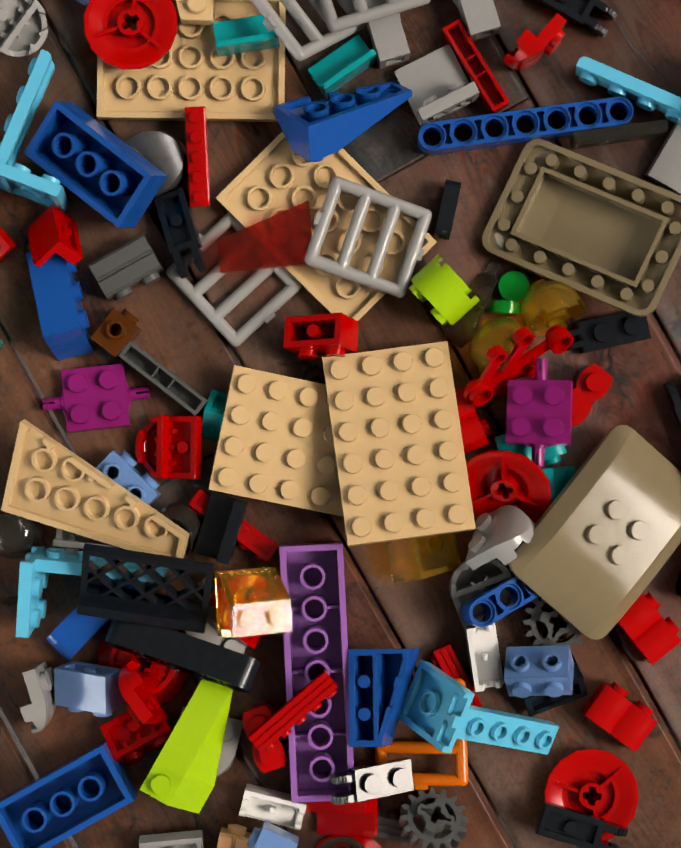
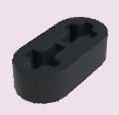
M448 179L445 181L434 231V237L445 240L450 238L461 182Z

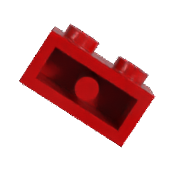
M343 313L285 317L283 348L298 354V358L303 360H315L317 355H326L327 357L341 355V357H345V353L357 352L359 322Z

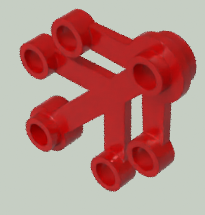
M554 325L545 333L546 339L524 353L527 347L534 341L535 336L528 327L518 329L512 336L516 345L509 356L501 345H494L486 352L485 356L489 363L480 378H475L467 384L464 392L465 400L468 403H472L475 407H480L488 403L494 395L504 394L507 396L508 380H517L516 378L535 377V359L549 349L554 354L566 351L573 344L574 337L566 327ZM502 363H504L503 366L501 367V369H500L499 371H497V369L499 368V366H500Z

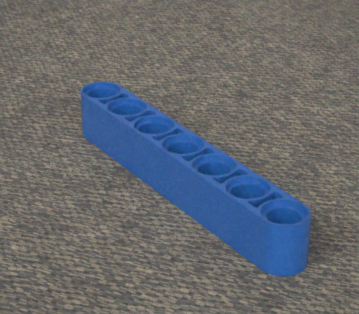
M611 97L426 123L420 128L417 146L423 154L434 156L523 144L535 139L553 140L612 132L626 126L633 116L634 108L632 103L624 97ZM617 107L621 109L624 113V120L613 119L610 115V108ZM583 111L590 113L593 117V124H583L579 119V113ZM548 117H559L562 120L563 127L560 129L550 127L547 121ZM519 120L528 121L532 126V131L529 133L520 132L517 129L516 122ZM489 124H495L501 129V135L499 137H491L486 133L485 127ZM464 128L469 131L471 138L468 141L461 142L455 138L454 131ZM433 132L439 136L440 142L435 146H429L424 142L423 136L426 133Z

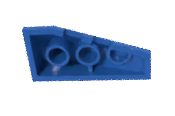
M391 81L358 87L356 94H339L338 91L329 92L328 99L311 101L310 96L297 98L273 106V113L292 151L307 161L319 162L326 156L337 153L412 97V90Z

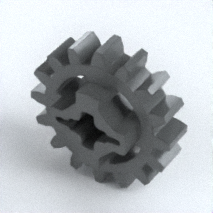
M533 599V607L524 606V610L529 613V618L522 619V623L530 626L524 634L526 637H535L531 642L533 646H539L541 643L543 644L542 646L569 645L572 653L571 645L573 643L579 646L583 645L579 639L582 633L561 615L559 617L563 620V624H557L553 629V624L549 620L551 616L557 617L559 613L552 607L546 610L542 609L541 607L546 604L543 599ZM536 619L541 621L545 628L543 637L537 630ZM567 632L571 633L568 638L557 641L560 635Z
M430 787L428 794H425L423 790H417L416 797L411 794L407 797L406 804H402L400 810L402 816L399 818L398 826L404 827L401 833L402 838H411L408 845L410 848L415 845H419L420 848L459 847L461 839H464L467 829L464 827L468 823V817L462 816L465 810L464 805H455L458 798L456 795L449 799L446 797V789H443L440 794H436L434 787Z

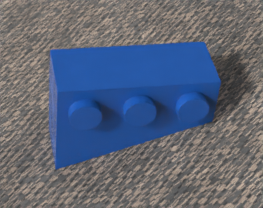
M31 252L26 253L42 336L57 360L60 361L94 352L88 329L90 327L88 316L81 303V300L84 299L79 281L76 282L74 272H78L77 264L73 265L57 253H54L38 268L33 264Z
M420 648L348 649L349 747H383L392 745Z

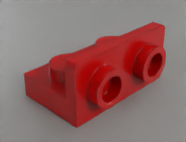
M155 697V699H156V700L158 701V703L161 705L159 699H158L157 697ZM128 712L100 726L114 760L123 765H133L144 758L143 754L152 749H163L174 729L170 725L168 718L159 725L143 724L141 721L139 723L134 721Z

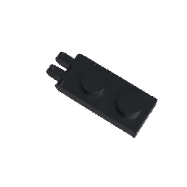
M622 312L573 323L575 329L569 330L572 336H576L577 342H573L567 350L579 348L580 354L650 339L651 335L647 317H638Z

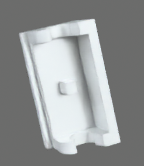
M495 622L486 627H465L464 632L474 691H484L488 687L501 688L504 680Z
M247 783L239 816L265 820L300 831L307 802L292 803L291 794Z

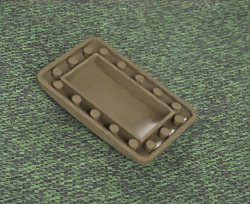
M535 139L528 142L523 148L483 232L482 243L485 249L492 255L634 316L644 317L653 313L681 256V195L546 140Z
M628 425L614 426L535 523L531 541L529 543L522 541L514 550L517 558L509 563L510 570L585 637L594 640L604 638L633 605L681 543V472L633 428Z

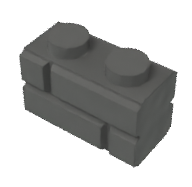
M144 235L88 265L106 298L109 300L115 298L117 302L132 295L133 291L131 288L140 283H143L145 287L161 278L158 273L164 271Z

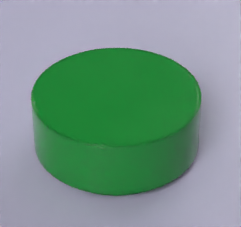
M518 271L505 273L497 285L498 293L503 300L515 302L523 300L530 288L527 277Z
M508 300L490 301L489 313L504 316H520L521 304Z

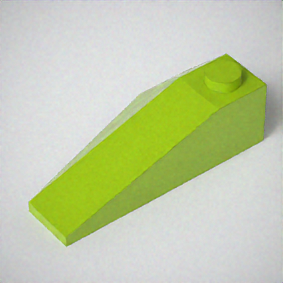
M201 679L139 790L167 806L197 814L200 813L215 786L233 689Z

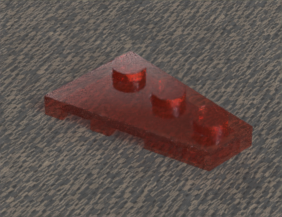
M309 201L218 240L220 273L306 266L304 258L312 238Z

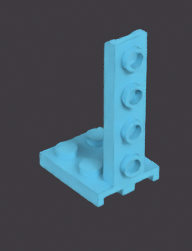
M41 49L38 58L34 57L30 62L28 68V75L30 77L26 86L22 85L17 93L16 103L18 105L15 112L8 115L4 124V131L6 133L2 142H0V189L46 207H50L53 204L65 213L70 202L63 186L60 185V181L47 174H43L42 177L31 174V170L26 166L15 163L55 70L51 54Z
M583 56L578 60L575 75L579 76L581 82L589 86H596V84L603 86L614 97L625 98L626 96L637 101L636 105L647 111L656 109L665 113V117L668 120L681 124V97L589 57Z
M32 546L31 552L25 555V561H20L15 637L29 638L33 630L39 627L40 620L45 618L47 600H42L43 588H47L49 573L81 576L83 551H79L78 554L65 553V550L61 548H48L45 551V547ZM90 556V559L99 568L108 563L104 558ZM133 562L123 564L131 573L140 568ZM158 567L155 570L164 578L168 568ZM115 569L105 573L111 579L123 578ZM148 574L138 578L143 582L155 583Z
M420 661L406 695L399 720L439 751L451 754L456 739L548 755L559 729L557 724L549 720L472 706L471 702L475 695L472 691L432 663Z

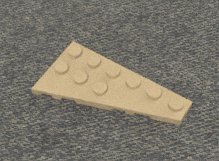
M26 419L20 421L1 511L125 550L184 559L190 533Z

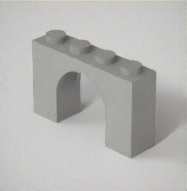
M365 0L368 8L386 3L385 0ZM452 0L458 8L463 26L472 41L499 33L501 25L493 0ZM400 13L367 22L372 46L377 54L379 69L409 61L410 50L401 23Z

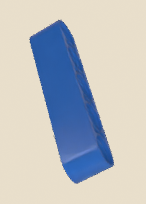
M511 574V577L494 584L467 600L461 608L462 620L472 627H486L537 598L538 595L514 574ZM504 588L511 594V600L506 606L500 601V593ZM477 604L484 608V617L480 621L473 617V609Z
M130 583L121 587V589L137 591ZM76 607L46 640L69 661L110 619L77 614Z

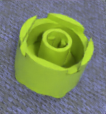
M437 254L410 279L413 284L409 289L421 302L424 303L428 300L434 306L430 312L442 325L445 326L449 322L453 326L480 299L476 295L470 299L468 295L472 290L447 263H444L442 266L439 265L443 259Z

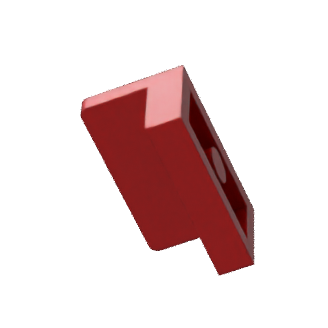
M53 204L28 227L33 264L38 268L54 253H57L73 265H76L83 258L76 220Z
M377 798L339 805L333 804L332 801L307 802V812L317 813L318 835L375 837L378 835Z

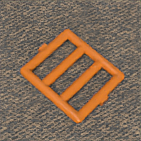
M413 674L412 677H411V681H410L408 690H409V688H410V685H411V683H412V681H413V678H414L415 674ZM453 678L457 682L466 687L465 681L463 679ZM456 739L451 754L439 751L428 741H392V745L374 747L375 763L387 761V754L455 755L456 773H412L415 790H428L429 786H466L468 784L467 740Z

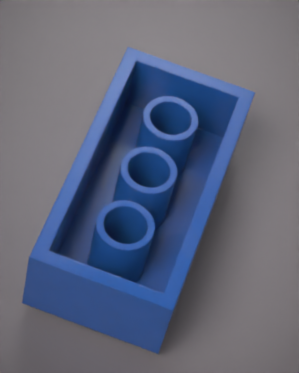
M55 100L24 151L26 156L58 179L64 186L118 228H135L167 178L165 173L73 102Z
M104 740L0 799V825L13 848H51L133 802L138 792L123 764L114 760L108 744Z

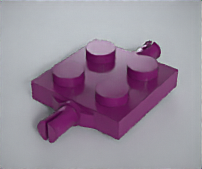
M545 358L535 359V377L527 380H508L506 444L525 445L532 448V461L539 467H545V448L555 445L571 446L573 382L571 380H553L548 378V359Z
M121 363L61 370L63 386L61 396L42 398V403L45 404L43 405L44 411L62 409L66 418L67 432L77 433L130 427L129 411L132 401L150 399L149 386L130 388L126 381L125 365Z

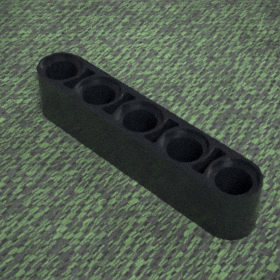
M112 619L104 639V643L113 648L247 694L252 689L261 664L257 659L158 626Z

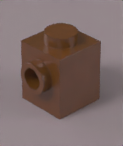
M113 308L90 338L115 358L120 359L118 355L130 340L132 342L135 340L142 329L136 325L139 319L125 308L121 313Z

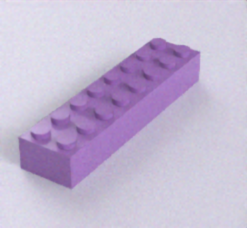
M343 542L284 544L279 546L287 702L324 670L338 684L337 693L328 700L326 697L320 702L322 706L314 713L310 711L305 715L307 719L299 726L295 724L290 728L292 732L288 735L291 801L292 803L331 801L333 794L351 791L350 783L342 785L331 784L329 776L349 771V768L354 767L353 747H349L348 636Z

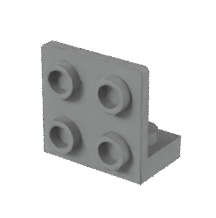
M445 45L397 69L394 73L400 85L412 90V97L407 101L420 127L477 101L480 93L474 81L468 82L450 45Z

